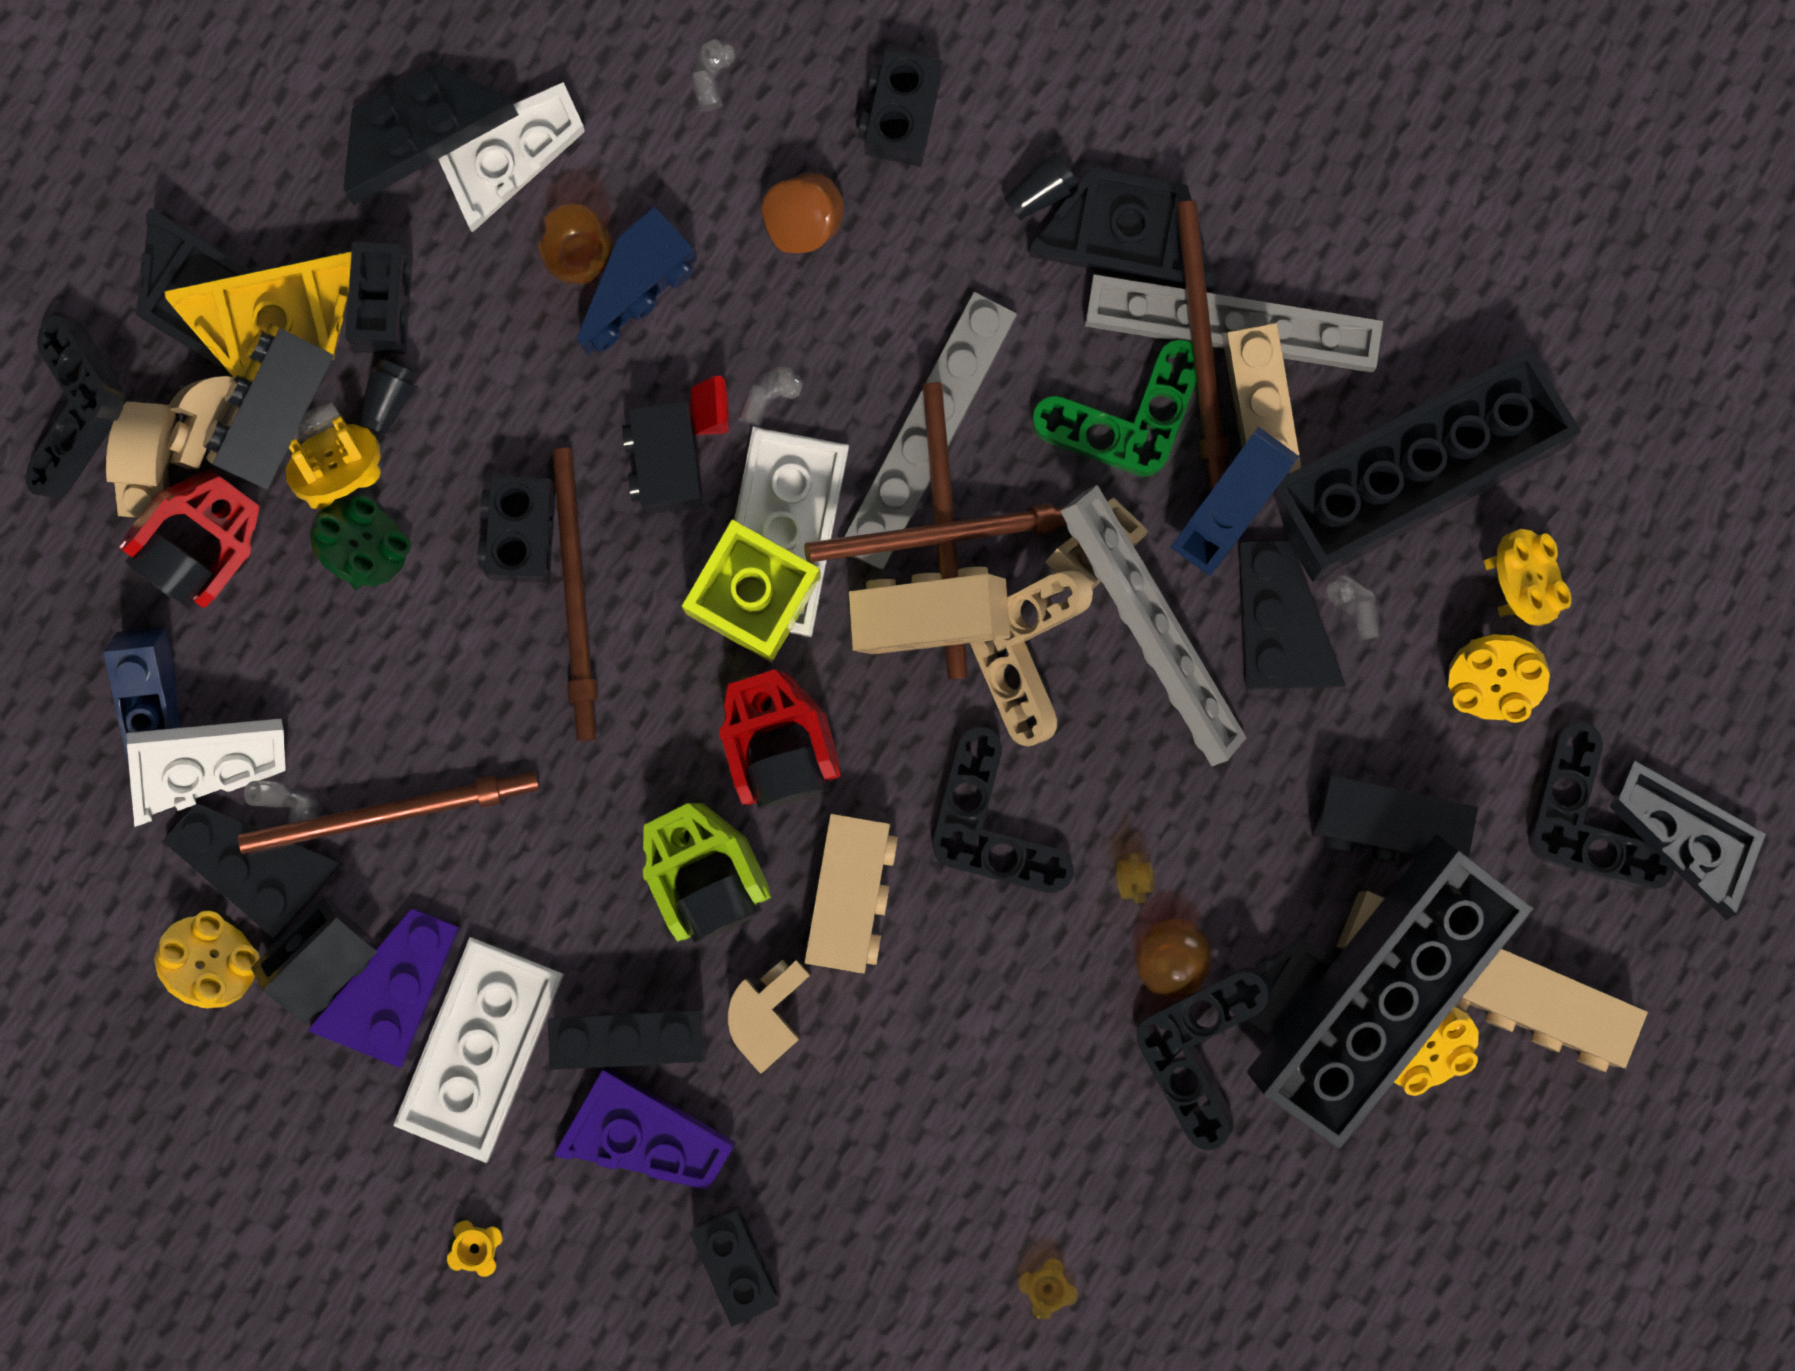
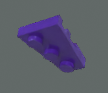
M411 909L377 948V953L371 958L366 969L348 982L307 1031L402 1068L460 927L416 909Z
M605 1067L554 1156L569 1160L572 1158L598 1163V1166L615 1170L623 1168L648 1174L651 1178L709 1190L736 1142L616 1071Z

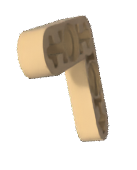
M1071 569L1049 575L1007 597L1010 638L970 643L1008 733L1019 745L1027 747L1042 743L1050 739L1056 731L1057 718L1025 641L1083 613L1089 608L1092 602L1093 590L1086 575L1080 571ZM1067 586H1070L1073 595L1068 598V601L1053 605L1050 597L1060 594L1066 590ZM1025 600L1031 601L1037 608L1038 618L1034 626L1028 625L1022 618L1021 606ZM1007 649L1009 655L997 658L996 653ZM1008 664L1013 665L1020 674V685L1017 690L1010 688L1005 681L1004 670ZM1027 696L1029 701L1022 702L1020 705L1017 704L1015 699ZM1034 715L1037 725L1029 729L1026 720Z

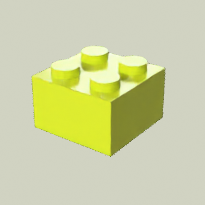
M732 519L684 601L682 608L686 615L772 663L821 579L820 568Z

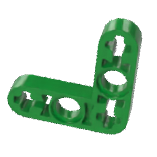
M1176 340L1163 347L1155 363L1134 423L1063 397L1052 396L1039 402L1035 408L1032 418L1034 432L1047 443L1134 475L1148 477L1157 474L1168 460L1197 381L1193 344L1184 340ZM1178 352L1186 354V363L1192 366V370L1183 369L1175 386L1185 387L1184 394L1172 386L1156 384L1157 378L1167 383L1172 371V364L1166 361V357L1175 358ZM1159 396L1171 399L1176 407L1175 416L1165 422L1154 419L1149 412V403L1152 399ZM1053 408H1058L1063 411L1061 419L1074 425L1077 415L1085 417L1086 419L1079 429L1078 442L1068 439L1073 429L1058 426L1055 432L1047 430V421L1040 418L1041 414H1051ZM1141 423H1144L1154 431L1169 433L1168 439L1158 434L1153 446V453L1159 455V461L1151 459L1147 466L1138 463L1139 454L1133 452V447L1142 448L1150 431L1140 430ZM1101 424L1110 428L1114 436L1113 444L1103 450L1091 447L1086 438V433L1090 427Z

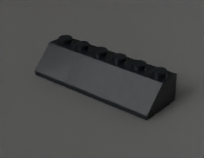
M1530 347L1286 475L1273 494L1287 539L1311 581L1314 582L1565 449L1582 431Z
M1436 834L1246 1071L1265 1096L1340 1149L1534 908Z

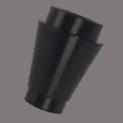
M1054 152L1048 158L1042 155L1010 190L1011 192L1003 198L1021 221L1026 216H1030L1070 196L1069 190L1077 185L1078 182L1064 161Z
M381 357L377 368H371L362 410L363 415L359 423L387 434L390 426L393 425L418 386L414 382L418 373Z

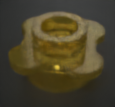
M1130 854V859L1118 861L1117 882L1119 893L1123 900L1134 899L1135 903H1146L1147 893L1154 890L1152 865L1150 862L1144 863L1142 854Z
M1057 1259L1046 1260L1043 1268L1034 1273H1023L1018 1281L1020 1291L1028 1294L1033 1304L1032 1313L1038 1319L1045 1320L1050 1318L1052 1312L1061 1309L1064 1305H1073L1078 1297L1076 1287L1070 1285L1063 1274L1064 1265ZM1046 1284H1050L1053 1287V1291L1050 1294H1046L1043 1291V1287Z

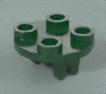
M356 495L352 500L343 499L335 501L328 507L321 509L313 519L309 532L312 550L321 564L338 578L348 581L355 591L363 585L377 586L390 582L403 568L406 556L411 549L409 538L401 532L395 521L380 510L378 504L372 498L365 495Z

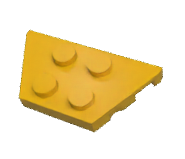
M351 252L169 290L164 293L171 306L234 378L237 375L244 377L252 361L251 358L247 357L251 342L259 330L266 332L270 323L333 354L332 360H334L348 303Z

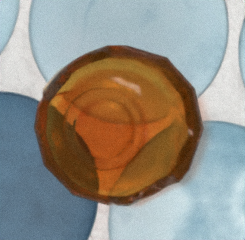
M564 204L547 214L544 218L546 232L543 239L538 242V249L547 271L565 284L589 283L605 270L613 251V242L606 223L583 204ZM579 247V248L570 256L571 252H572L575 248Z
M1179 918L1157 922L1149 927L1137 948L1135 961L1139 979L1154 994L1169 999L1184 998L1186 995H1190L1198 990L1207 978L1211 967L1212 952L1207 936L1194 923Z

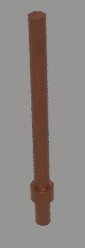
M1196 200L1178 202L1177 212L1203 439L1199 440L1200 458L1206 459L1210 493L1227 470L1225 456H1230L1228 436L1223 437L1197 202Z
M942 382L923 384L934 522L935 524L954 522ZM956 542L936 544L938 568L942 579L957 578L958 559ZM965 644L945 646L948 679L968 678Z
M558 448L553 450L572 679V681L567 682L568 702L574 703L576 740L579 742L596 740L593 701L598 700L597 680L591 679L573 454L571 448Z
M1051 503L1030 506L1026 512L807 542L804 545V552L807 562L810 563L1031 531L1034 535L1053 533L1057 527L1067 526V522L1060 512L1066 506L1054 507Z
M534 771L496 779V775L475 779L476 784L238 834V843L241 853L245 854L479 803L481 808L501 804L502 798L539 791L537 775Z

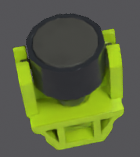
M687 803L644 825L643 850L646 853V865L643 868V878L647 881L662 916L677 942L691 937L693 943L725 932L761 913L762 909L759 903L772 898L768 883L747 838L704 803ZM687 830L690 834V840L688 843L685 840V833ZM716 852L724 853L732 859L738 872L737 874L710 884L681 899L675 886L679 870Z

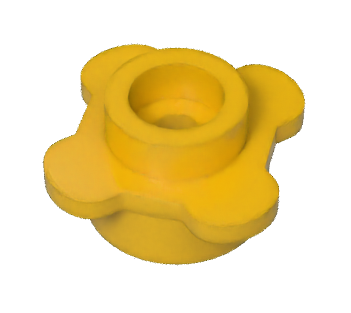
M468 1220L456 1224L453 1229L456 1239L453 1242L452 1251L447 1255L449 1267L455 1271L461 1269L476 1271L481 1277L491 1275L497 1267L494 1260L496 1247L503 1241L501 1231L495 1226L487 1229L474 1227ZM472 1244L479 1246L478 1253L471 1252L470 1247Z

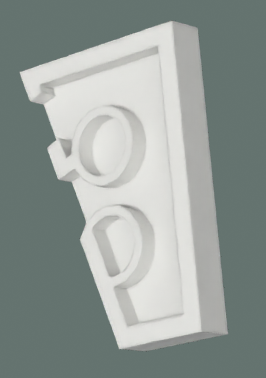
M564 82L515 103L514 106L519 114L518 116L438 159L471 232L476 230L585 132Z
M281 719L126 733L135 827L152 821L151 815L176 806L179 811L196 804L195 798L220 789L230 792L286 771L284 731Z

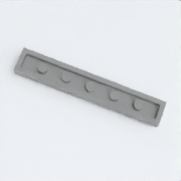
M1093 275L1085 327L1172 341L1184 340L1192 343L1186 289ZM1207 293L1213 347L1224 349L1222 333L1277 323L1284 359L1371 373L1377 367L1383 321Z
M976 292L970 298L926 382H942L948 447L1017 318V313ZM923 389L845 537L906 529L931 481ZM894 550L852 557L883 573Z
M1098 485L1082 492L1060 511L1067 522L1069 532L1078 540L1090 560L1095 576L1104 584L1117 606L1120 618L1129 626L1141 646L1145 660L1154 668L1166 688L1170 702L1179 710L1192 732L1197 747L1204 752L1211 766L1228 761L1246 740L1244 732Z

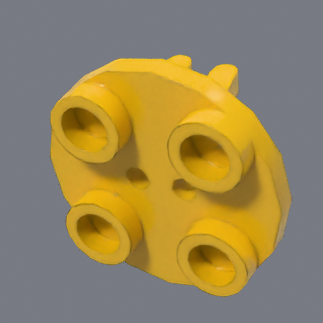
M339 416L332 420L334 427L318 432L301 445L294 438L289 446L292 454L286 467V482L295 495L307 501L311 508L323 509L331 505L335 499L347 496L359 487L364 488L374 484L381 474L378 466L381 458L380 444L368 428L356 424H346L343 418Z
M1526 529L1512 531L1503 536L1497 548V556L1484 560L1486 570L1497 567L1499 583L1509 603L1497 608L1500 617L1516 614L1530 625L1542 626L1558 618L1560 611L1570 607L1571 593L1568 586L1562 581L1561 571L1556 562L1558 556L1557 545L1549 534L1537 535L1533 531Z
M1493 634L1475 640L1471 639L1469 644L1457 652L1449 665L1448 687L1452 694L1453 704L1459 711L1482 719L1507 720L1512 723H1518L1529 718L1532 709L1540 703L1547 693L1550 672L1544 654L1531 642L1514 635Z
M202 911L197 916L187 917L172 924L159 939L154 956L157 975L166 989L186 1004L207 1009L225 1007L241 999L255 978L251 967L260 959L259 953L253 948L245 935L227 921H224L221 915L213 911Z
M1454 1007L1394 1083L1402 1086L1407 1094L1417 1096L1426 1092L1430 1087L1442 1084L1455 1075L1462 1076L1471 1072L1478 1062L1475 1050L1478 1046L1479 1031L1468 1013Z

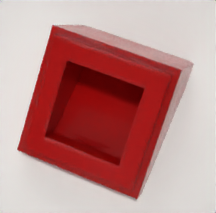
M713 376L691 388V408L695 435L724 434L730 431L728 391L725 378H722V376Z

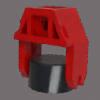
M209 468L158 492L128 530L119 547L129 555L125 562L161 591L187 607L193 600L199 606L205 608L216 598L245 559L250 556V542L252 532L256 527L260 506ZM222 499V506L218 510L211 511L212 504L216 500ZM176 514H186L219 538L220 554L210 569L178 544L157 531L166 518Z
M774 669L728 684L724 704L725 719L720 727L719 736L722 739L735 789L742 805L757 803L758 809H767L793 803L829 790L828 779L832 780L842 777L838 755L826 714L789 674ZM771 697V707L766 710L765 703ZM796 723L802 725L809 732L813 747L785 752L753 764L751 763L748 751L753 737Z

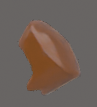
M817 173L799 174L791 179L774 184L766 192L761 205V214L765 223V229L776 248L785 253H807L820 248L839 231L844 215V202L841 193L829 178Z

